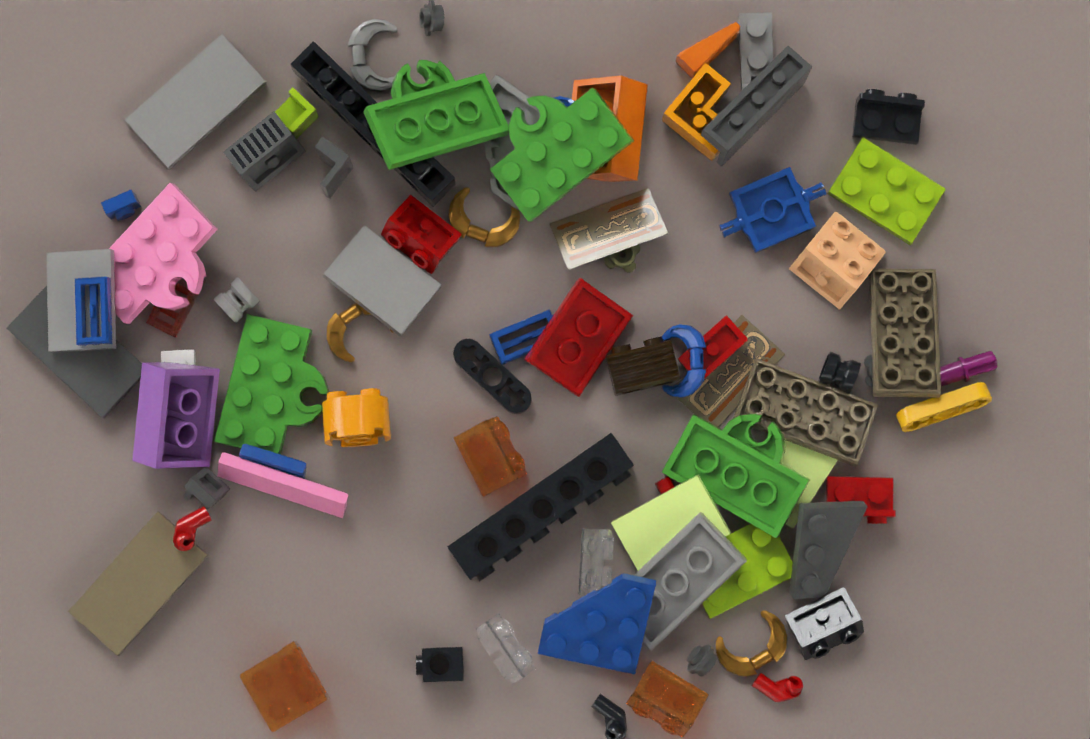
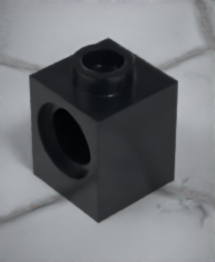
M463 647L422 648V655H416V675H423V682L464 681ZM435 655H443L448 659L449 669L446 673L436 674L432 671L430 662Z

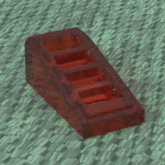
M204 278V280H203L202 288H203V286H204V284H205V282H206V279H205V278ZM178 283L175 285V290L187 295L186 298L190 304L181 308L179 313L154 305L146 321L147 324L174 338L177 337L198 297V294L191 292L188 288ZM160 312L175 319L174 325L159 319Z

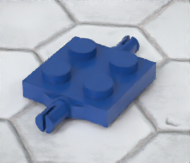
M788 167L733 190L729 195L736 209V218L720 224V231H723L722 235L725 238L742 230L748 237L754 253L810 231L816 225L810 213L809 201L826 195L825 188L822 189L824 185L820 182L812 187L803 189L796 181L791 168Z

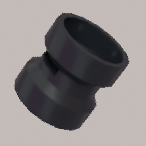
M830 351L821 370L818 382L828 386L834 381L841 391L850 393L859 374L861 363L854 360H844L841 362L840 355Z

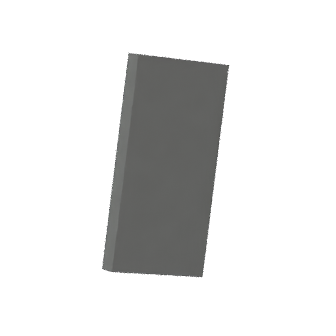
M47 286L6 328L102 418H105L141 379L142 363L118 340H116V349L49 352Z

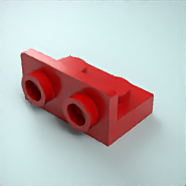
M411 194L388 218L381 232V236L386 239L389 245L402 251L412 259L415 265L431 274L462 235Z
M827 476L826 502L864 501L868 506L863 517H867V524H887V518L896 517V510H893V478Z

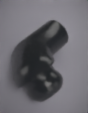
M600 693L591 707L605 716V736L607 739H623L627 733L626 713L621 707Z

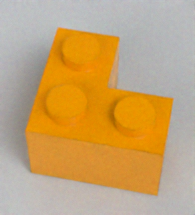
M705 63L664 112L662 121L709 160L713 161L720 151L704 139L701 133L718 115L713 109L728 92L731 83Z

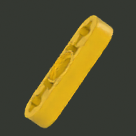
M978 382L942 394L939 398H930L909 405L898 411L896 417L903 432L914 431L979 409L987 405L992 400L986 383Z

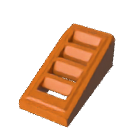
M737 22L730 24L685 49L677 55L676 63L693 78L705 63L710 65L738 37L741 26Z

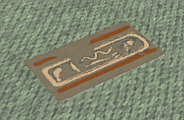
M649 188L550 223L568 270L669 234Z
M743 315L734 324L749 340L711 373L692 395L684 398L676 397L693 414L717 427L738 406L754 359L757 358L776 365L785 355Z

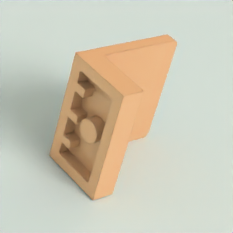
M834 212L790 266L789 270L840 310L860 287L886 251L842 215Z

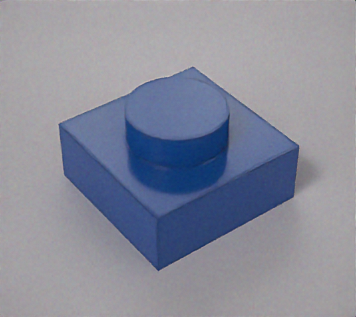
M132 190L101 202L106 215L111 220L116 218L117 221L133 216L135 214L134 209L141 207L136 194Z

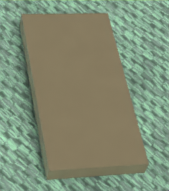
M873 269L869 274L873 397L939 398L941 395L936 269Z
M755 358L733 419L740 415L760 414L762 415L761 422L756 423L752 428L768 434V426L771 422H775L780 428L784 440L856 467L862 455L878 404Z
M159 511L156 512L68 611L117 656L126 649L209 556L196 544H194L191 550H178L173 543L176 526Z

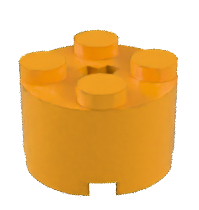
M363 389L360 391V395L348 396L345 391L327 393V400L322 402L324 442L326 445L333 446L332 440H340L341 447L370 446L378 444V437L384 436L385 442L391 440L389 402L387 397L381 396L380 389Z

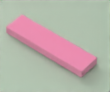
M222 452L219 459L217 477L340 518L344 516L348 501V494L225 452Z

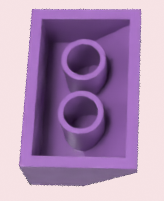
M142 362L132 461L155 469L210 467L220 369L171 362Z

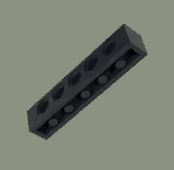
M313 41L290 64L293 72L384 159L363 113L366 106L376 104L377 102ZM434 157L394 168L432 207L456 185L455 177Z
M610 433L447 547L468 578L472 580L474 577H477L480 582L496 571L493 567L494 563L502 558L509 562L523 552L520 545L531 538L533 543H536L549 534L550 531L547 526L556 520L563 524L577 514L574 508L580 503L586 501L589 506L604 495V492L601 490L603 487L611 482L616 487L632 476L628 470L634 464L613 434ZM594 462L603 464L606 468L605 478L599 481L591 479L587 473L590 464ZM572 481L578 485L579 495L575 499L568 500L561 495L560 487L564 482ZM539 500H546L552 506L551 515L545 519L538 518L533 513V505ZM512 519H519L525 525L524 534L518 538L510 537L505 530L506 524ZM484 538H492L498 544L497 552L491 557L481 555L478 550L479 543Z

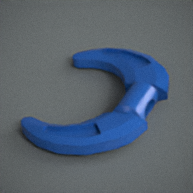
M679 324L669 328L662 335L664 341L679 338L685 343L687 349H691L690 369L692 370L687 372L683 381L674 386L663 385L662 389L670 396L684 398L692 395L704 381L706 369H703L702 348H705L706 345L704 337L698 330L689 325Z

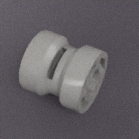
M238 277L230 284V289L226 293H220L213 299L235 323L243 317V312L247 308H253L260 302ZM233 292L244 303L243 306L231 295Z

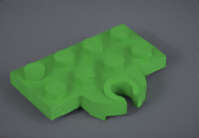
M428 60L418 61L416 65L417 72L424 77L426 82L424 84H417L411 79V67L408 63L405 64L397 72L391 88L392 99L366 106L363 112L389 170L503 137L509 133V125L485 73L455 81L450 70L441 61L438 63Z
M593 87L568 107L562 101L549 96H532L527 98L529 105L537 107L540 112L538 122L533 125H529L526 122L525 112L521 108L516 107L512 113L509 122V136L515 149L490 168V170L528 222L536 219L634 142L607 103Z
M247 314L214 442L236 448H242L243 444H249L281 454L288 426L303 427L312 424L323 413L321 405L306 406L302 400L303 393L310 388L317 389L321 395L329 393L325 377L317 368L305 362L312 335L311 329Z
M696 414L692 415L662 473L679 483H683L699 474L714 503L771 536L778 538L810 481L809 478L782 464L785 453V441L778 425L775 422H771L768 426L767 439L763 442H758L753 439L751 429L756 423L761 422L762 415L760 414L740 415L730 420L723 430Z

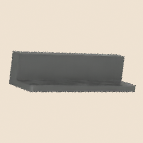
M789 46L702 130L701 136L720 151L717 163L721 167L805 84L812 65Z

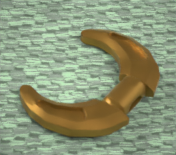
M465 187L454 196L450 202L448 216L451 226L462 234L461 237L463 239L467 235V237L486 242L485 247H499L512 240L519 230L520 212L514 207H511V216L508 221L502 226L491 228L490 232L481 227L470 225L471 220L465 214L463 207L464 200L470 193V188Z
M357 303L341 312L339 316L335 312L327 325V342L331 351L338 358L350 363L354 362L355 358L344 347L343 337L347 329L345 324L347 325L362 313L365 316L371 315Z
M765 610L761 611V616L770 626L771 636L766 645L768 649L750 658V660L747 657L734 656L726 649L722 637L719 636L716 639L717 657L727 671L738 676L747 677L756 675L755 670L770 663L773 659L777 663L784 655L787 646V633L784 624L777 616Z

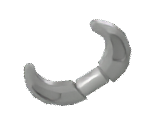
M372 19L363 22L350 35L348 47H352L354 66L350 67L354 79L369 90L383 91L391 89L395 76L390 78L378 76L371 70L370 66H366L364 46L368 45L370 39L379 32H397V27L386 20Z

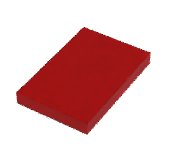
M578 278L524 360L575 396L580 397L634 315L582 278Z

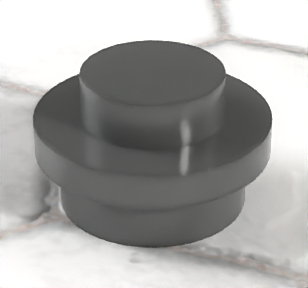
M710 645L695 647L687 657L689 662L687 670L691 674L697 673L700 677L706 675L717 661V655L713 653L714 649Z

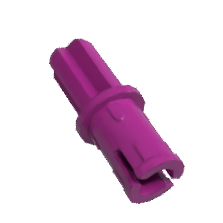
M988 351L966 359L958 357L956 362L940 366L941 387L961 380L968 382L970 377L995 370L998 367L995 355L992 351Z

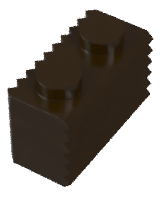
M656 337L643 341L644 347L631 349V345L626 344L612 348V354L606 356L614 395L619 396L678 382L680 374L672 341L663 342L662 337Z

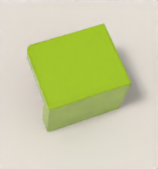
M292 87L288 91L290 97L275 113L297 139L319 116L316 109Z

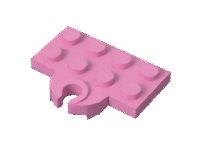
M169 183L109 248L114 250L115 314L125 324H130L150 302L157 307L175 311L176 309L186 307L190 303L187 298L177 296L175 292L176 283L181 279H185L188 290L199 295L204 277H207L204 264L196 252L218 229L173 183Z

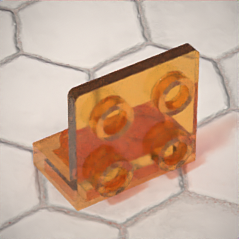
M297 641L291 642L283 647L282 650L240 674L243 684L272 732L330 699Z

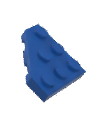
M623 573L612 579V583L598 591L594 590L572 603V606L558 614L554 613L545 618L538 654L635 674L656 587V580Z

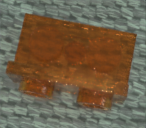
M499 417L485 420L454 437L483 497L527 475L524 459L515 450L510 440L509 429L505 423L500 421Z
M651 660L626 704L632 707L633 711L639 716L650 718L659 723L666 732L684 737L693 726L709 694Z

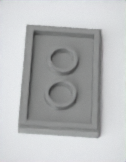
M365 225L323 274L327 281L400 337L441 288L439 282Z
M98 249L46 253L48 351L54 353L116 349L114 250ZM76 278H111L112 344L76 345ZM98 284L99 337H100V336H102V332H101V296H100V284ZM85 285L86 337H91L89 285Z

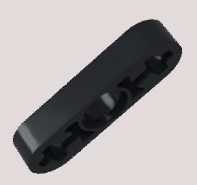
M463 339L456 344L453 352L456 364L508 412L521 414L530 407L531 393L529 389L483 346L473 339ZM473 346L476 348L474 355L480 362H482L484 356L490 361L484 363L479 368L478 373L475 374L471 370L477 366L471 360L461 361L463 356L460 351L461 348L470 349ZM490 367H495L502 373L501 382L495 386L487 385L483 380L484 371ZM507 379L514 382L508 386L514 393L524 392L522 399L525 404L523 406L518 404L513 407L510 406L511 398L505 391L501 397L495 393L505 386Z

